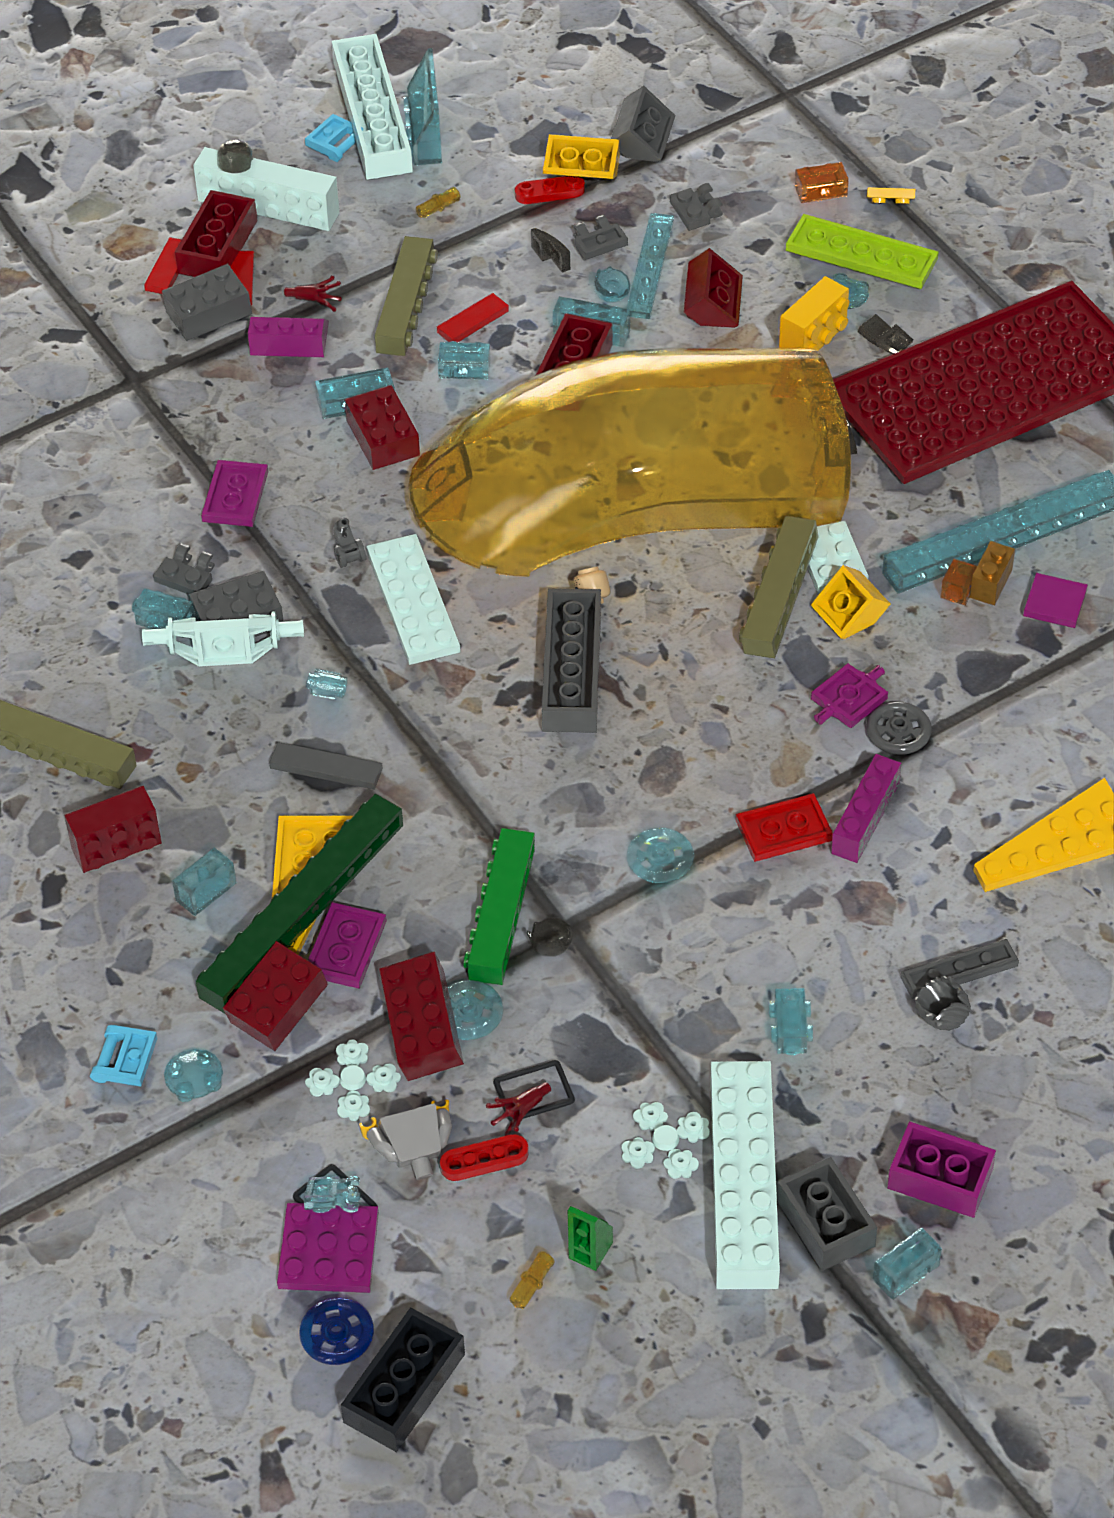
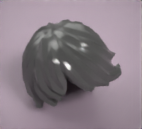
M951 976L936 977L935 980L925 983L924 987L918 991L917 997H915V1008L919 1011L918 1015L929 1025L939 1030L950 1031L960 1027L961 1024L965 1023V1019L969 1016L971 1010L968 995Z

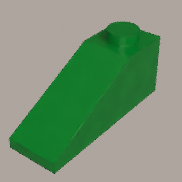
M570 1206L567 1210L569 1259L596 1271L613 1243V1226L601 1218L594 1217Z

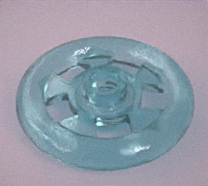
M669 828L645 830L633 838L627 849V861L631 870L638 877L653 883H668L681 878L689 871L694 860V851L690 841L683 834ZM658 839L670 840V843L658 842ZM644 843L650 845L647 852L639 850ZM681 849L683 857H674V850ZM647 860L653 866L647 869L641 863ZM670 864L673 865L674 869L664 872L661 868Z
M474 980L459 981L448 986L452 1010H454L456 1016L454 1020L459 1039L472 1040L484 1037L499 1025L503 1016V1003L495 989L483 982ZM476 992L480 993L485 998L483 1001H480L473 997ZM459 993H461L464 996L460 998L457 1002H454L451 999ZM466 1006H472V1007H473V1008L470 1009V1010L464 1009V1007H466ZM483 1009L492 1010L489 1019L481 1017ZM475 1022V1027L462 1028V1023Z

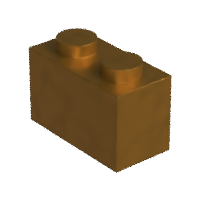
M992 541L989 542L972 576L970 598L995 606L1012 572L1015 548Z

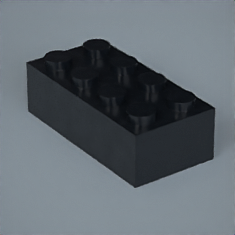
M410 1307L341 1403L343 1423L397 1453L464 1357V1336Z

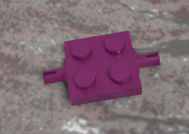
M847 663L811 692V700L823 708L814 715L815 721L822 725L832 716L839 719L849 728L854 727L888 699V691L876 682L878 678L885 674L884 669L877 665L869 673H865Z

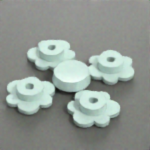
M349 1040L347 1044H340L336 1048L337 1062L340 1065H346L341 1072L340 1079L337 1075L333 1074L330 1068H325L324 1070L314 1068L309 1073L310 1077L305 1080V1085L310 1088L311 1095L319 1097L323 1093L331 1095L333 1088H336L339 1084L347 1090H352L347 1093L346 1097L338 1099L339 1107L337 1109V1113L341 1118L349 1117L351 1121H357L359 1116L365 1117L370 1113L369 1098L365 1095L361 1096L355 1090L363 1087L367 1081L369 1085L373 1086L375 1092L383 1090L385 1092H393L397 1087L396 1083L401 1080V1076L396 1072V1067L393 1064H385L383 1067L376 1065L373 1067V1072L369 1073L366 1077L359 1065L368 1061L366 1055L369 1051L368 1046L365 1043L357 1044L355 1040Z
M654 1102L651 1105L649 1103H642L640 1109L633 1113V1119L639 1123L640 1129L648 1130L650 1128V1130L655 1131L652 1142H644L640 1137H636L633 1141H625L622 1144V1160L626 1163L630 1162L633 1168L640 1169L645 1163L653 1161L652 1154L656 1147L663 1151H669L668 1158L664 1160V1167L668 1169V1175L671 1178L691 1177L692 1171L697 1170L699 1167L698 1160L692 1157L691 1151L684 1150L682 1152L674 1148L678 1145L679 1138H688V1141L691 1143L697 1142L698 1139L708 1138L710 1135L708 1119L701 1118L697 1112H690L686 1117L679 1118V1127L676 1131L672 1126L663 1125V1122L667 1121L668 1115L664 1112V1107L661 1103Z

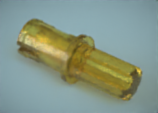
M451 187L443 193L432 195L431 199L416 206L417 215L420 218H425L437 211H444L445 207L460 201L459 191L456 187Z
M542 1251L538 1252L528 1270L523 1271L520 1275L521 1281L510 1296V1302L515 1308L524 1309L536 1290L543 1287L542 1281L555 1263L549 1254Z

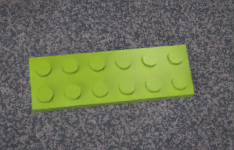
M806 214L802 215L786 242V251L919 289H922L938 260L939 254L935 250Z

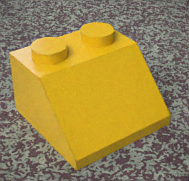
M842 565L811 606L841 639H846L874 625L891 603L861 571Z

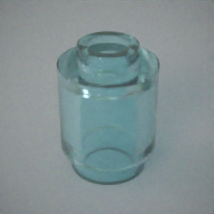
M316 668L314 673H309L306 687L310 689L311 695L336 700L337 697L344 698L348 678L343 677L341 673Z

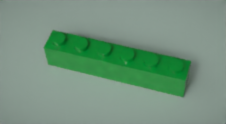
M501 828L499 839H494L492 855L495 856L494 860L489 861L487 865L486 876L489 880L488 883H483L481 900H483L482 906L478 905L476 909L475 922L478 924L476 929H471L469 944L472 945L471 952L466 951L464 957V968L468 969L469 981L503 985L535 853L534 832Z

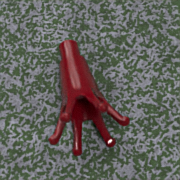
M331 275L330 278L320 283L285 287L284 295L285 297H295L300 300L317 302L336 312V308L326 299L341 301L342 298L328 295L326 291L340 286L341 282L337 281L336 283L325 285L334 280L335 277Z
M543 1082L539 1086L531 1087L515 1097L505 1099L496 1097L494 1100L496 1103H487L486 1108L505 1107V1112L495 1120H492L491 1125L495 1126L498 1122L510 1116L513 1119L505 1132V1136L510 1135L512 1129L518 1132L519 1125L526 1113L540 1103L545 1095L551 1092V1086L547 1082Z

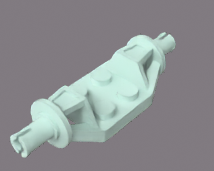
M272 611L271 615L249 614L247 619L196 621V618L173 621V617H168V626L166 628L142 629L143 646L167 644L171 655L176 653L199 667L251 664L272 648L278 649L280 638L304 637L303 620L279 622V619L276 617V611ZM270 631V637L255 644V634ZM176 636L191 638L193 647L177 642Z

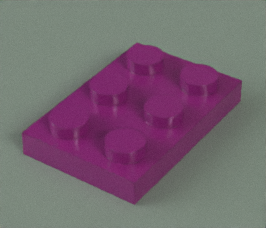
M218 460L202 511V522L253 527L269 472L268 464Z
M332 902L308 961L322 969L326 981L360 989L387 922L386 914Z

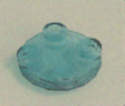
M837 273L833 276L834 281L849 288L848 309L860 307L867 301L869 297V284L867 282L848 278L843 273Z
M191 1049L175 1055L167 1064L164 1072L167 1087L181 1102H189L192 1099L204 1097L211 1092L218 1091L222 1086L223 1070L221 1062L214 1054L206 1050Z

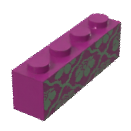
M875 754L833 832L831 854L858 863L900 783L901 762Z

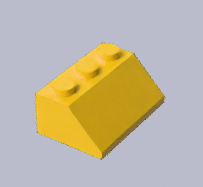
M549 134L543 174L614 179L617 177L620 160L619 140Z

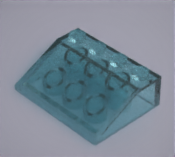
M429 48L407 86L408 97H403L404 111H408L405 112V124L410 126L406 127L408 141H412L409 142L414 165L442 163L439 105L433 49Z

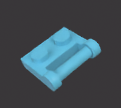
M334 114L305 138V146L327 155L329 159L335 162L342 159L343 154L356 143L352 123ZM347 133L350 134L338 147L334 146Z
M117 1025L107 1026L104 1034L106 1040L97 1066L92 1068L90 1078L98 1083L110 1081L141 1087L158 1039L157 1033ZM123 1040L115 1067L110 1068L109 1064L116 1044Z

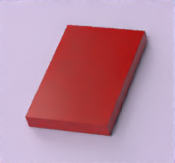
M814 793L736 814L735 818L754 862L831 842L833 839V832Z

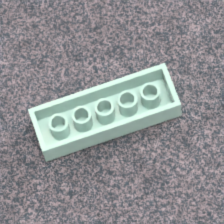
M204 147L193 165L197 196L200 202H204L210 190L255 199L257 215L326 231L331 229L340 213L337 179L335 176Z

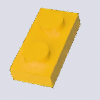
M868 187L867 198L872 199L871 203H886V199H895L896 204H910V200L915 199V189Z

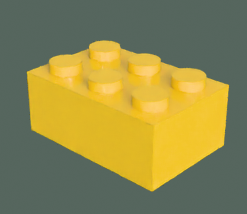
M824 276L780 316L779 353L803 365L807 360L813 358L824 345L829 344L832 338L839 331H843L848 324L849 288Z

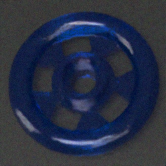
M342 1297L325 1299L312 1306L304 1315L299 1329L300 1342L306 1353L314 1360L328 1365H342L356 1360L369 1348L374 1335L373 1320L366 1308L352 1299ZM339 1310V1316L326 1318V1312ZM353 1315L360 1321V1324L352 1327L348 1320ZM313 1325H322L321 1335H312ZM335 1326H339L342 1328L338 1332H333L331 1330ZM351 1336L356 1337L358 1341L353 1347L349 1348L344 1344ZM326 1342L334 1345L333 1352L321 1349L323 1343Z

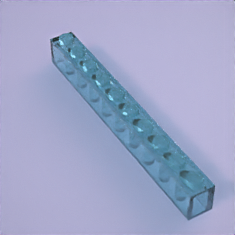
M1110 470L1094 474L1078 482H1072L1065 487L1049 491L1044 495L1028 499L1023 503L1004 508L1002 511L983 516L965 525H960L952 530L936 534L931 538L915 542L897 551H891L884 555L882 574L897 594L979 563L990 541L1016 549L1114 511V475Z

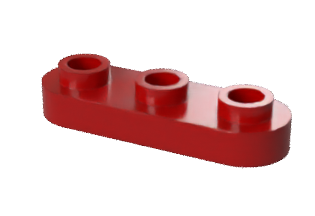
M562 176L523 181L515 187V199L521 204H534L577 198L584 194L585 182L580 176Z
M511 1134L448 1150L440 1159L441 1173L448 1180L460 1181L519 1166L529 1156L528 1142L520 1135ZM517 1152L518 1154L510 1155L509 1153ZM482 1159L489 1160L488 1162L484 1163L480 1162ZM454 1166L460 1167V1169H451V1168L454 1167Z

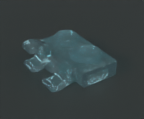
M339 1176L309 1177L304 1195L305 1210L312 1209L313 1212L324 1213L336 1208V1205L349 1213L358 1211L359 1203L349 1202H357L361 1198V1192H358L357 1187L352 1186L359 1185L360 1178L357 1176H351L346 1179H339Z

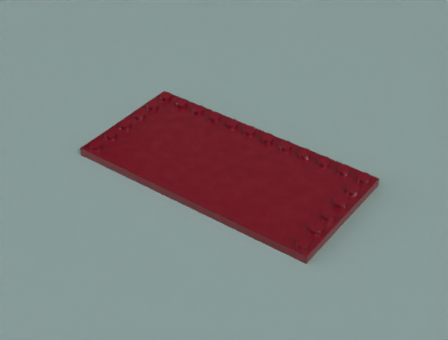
M1071 280L823 383L822 391L903 484H906L1114 395V324Z

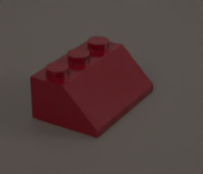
M710 248L688 262L684 313L689 319H693L700 326L737 327L739 325L743 275Z

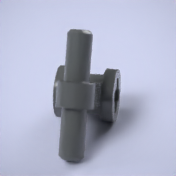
M345 517L341 518L333 527V536L338 544L334 545L335 557L340 568L347 566V563L356 560L360 562L365 561L366 552L361 539H354L349 526V520Z

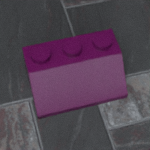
M250 317L248 329L250 355L324 357L329 321L327 319Z

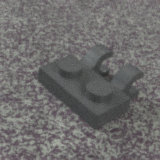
M709 183L700 185L695 192L692 188H688L669 195L671 205L688 231L709 225L710 218H718L723 215L719 208L722 206V202L719 198L711 196L709 192H712L713 188Z
M604 214L595 217L598 223L595 226L596 231L589 233L583 222L573 225L577 231L573 233L575 238L574 245L585 260L628 246V237L618 223L610 225Z
M180 543L175 551L174 558L166 557L153 575L154 582L186 594L206 589L213 580L210 573L215 566V563L210 562L213 554L203 551L198 558L197 566L192 567L187 565L192 559V555L188 554L190 546Z

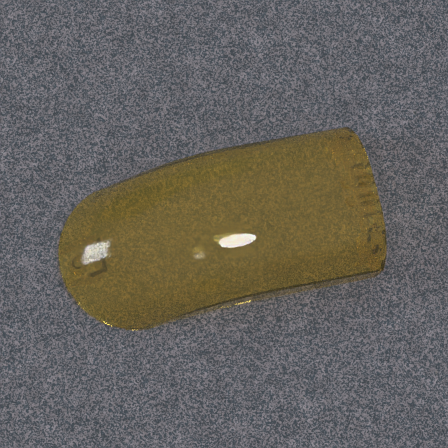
M661 348L618 351L573 361L530 377L490 399L454 425L431 444L414 464L408 484L409 505L419 527H425L430 533L429 539L446 553L480 569L481 565L497 569L496 574L529 577L530 572L566 555L601 543L631 536L692 529L778 528L782 526L785 516L816 520L817 526L841 522L850 491V440L845 413L831 373L823 356L816 349Z

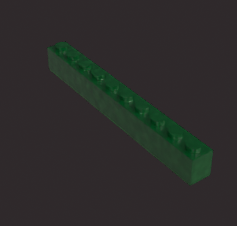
M374 794L368 801L363 802L358 812L351 819L344 822L341 830L333 838L331 837L326 841L320 852L308 860L306 866L298 875L295 874L290 879L288 885L280 893L273 896L270 904L262 912H258L255 915L252 923L244 931H240L236 935L231 945L217 955L209 968L203 970L198 975L196 986L199 999L225 1014L223 1010L225 1004L277 941L289 948L404 826L402 808L377 794Z

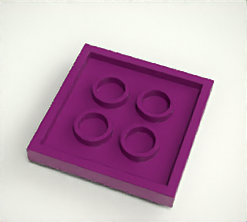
M287 1203L277 1279L278 1289L370 1293L379 1216L378 1206Z

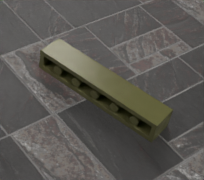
M404 237L375 333L376 353L405 356L408 346H412V331L416 330L418 326L417 314L422 313L423 309L422 297H426L428 292L427 280L432 279V264L437 262L438 252L437 249H434L433 239Z
M785 516L782 526L778 527L776 533L777 541L775 546H771L769 551V563L762 570V582L760 586L756 587L753 606H749L747 611V623L745 627L740 629L739 642L743 644L744 654L775 659L819 537L816 520Z
M0 700V745L5 746L11 751L24 753L35 760L40 759L51 763L57 768L67 769L81 777H88L99 781L105 786H113L118 789L122 788L137 766L133 748Z

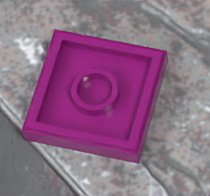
M1036 573L1023 616L1075 628L1088 584Z

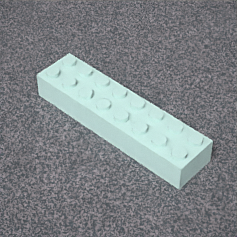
M377 34L333 40V63L348 116L352 123L366 180L412 173L411 148Z
M771 1061L711 1062L710 1085L716 1289H778L780 1265Z

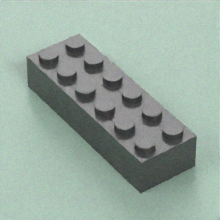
M548 588L542 695V732L597 733L601 589Z

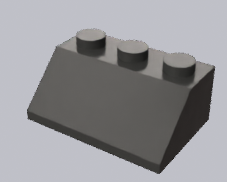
M643 85L624 98L611 139L619 140V152L625 158L659 162L662 160L676 115Z

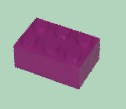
M909 1121L889 1169L887 1189L975 1218L994 1168L996 1150Z

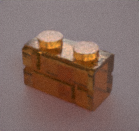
M842 162L803 167L795 170V189L801 203L848 196L849 181Z

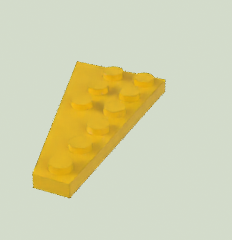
M1103 778L975 863L973 871L984 892L1114 854V793L1106 779Z
M279 816L272 898L288 885L290 879L295 874L298 875L306 866L308 860L312 856H316L324 847L326 841L331 837L333 838L341 830L344 822L353 816ZM315 920L288 949L298 955L300 954Z

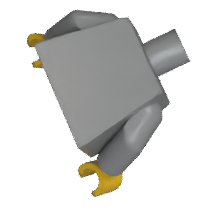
M448 1099L444 1100V1106L442 1107L436 1106L433 1100L430 1105L380 1118L378 1125L375 1117L370 1118L372 1125L369 1127H364L362 1123H359L362 1136L370 1141L374 1149L389 1162H396L399 1168L412 1165L416 1180L434 1175L430 1159L440 1156L441 1149L447 1146L452 1130Z

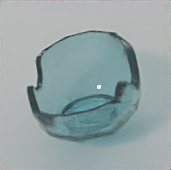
M611 266L602 271L598 269L593 284L596 295L608 303L619 302L626 298L631 287L628 276L621 270L613 269Z

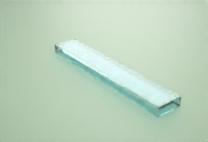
M650 213L626 308V317L650 319L673 228V215Z

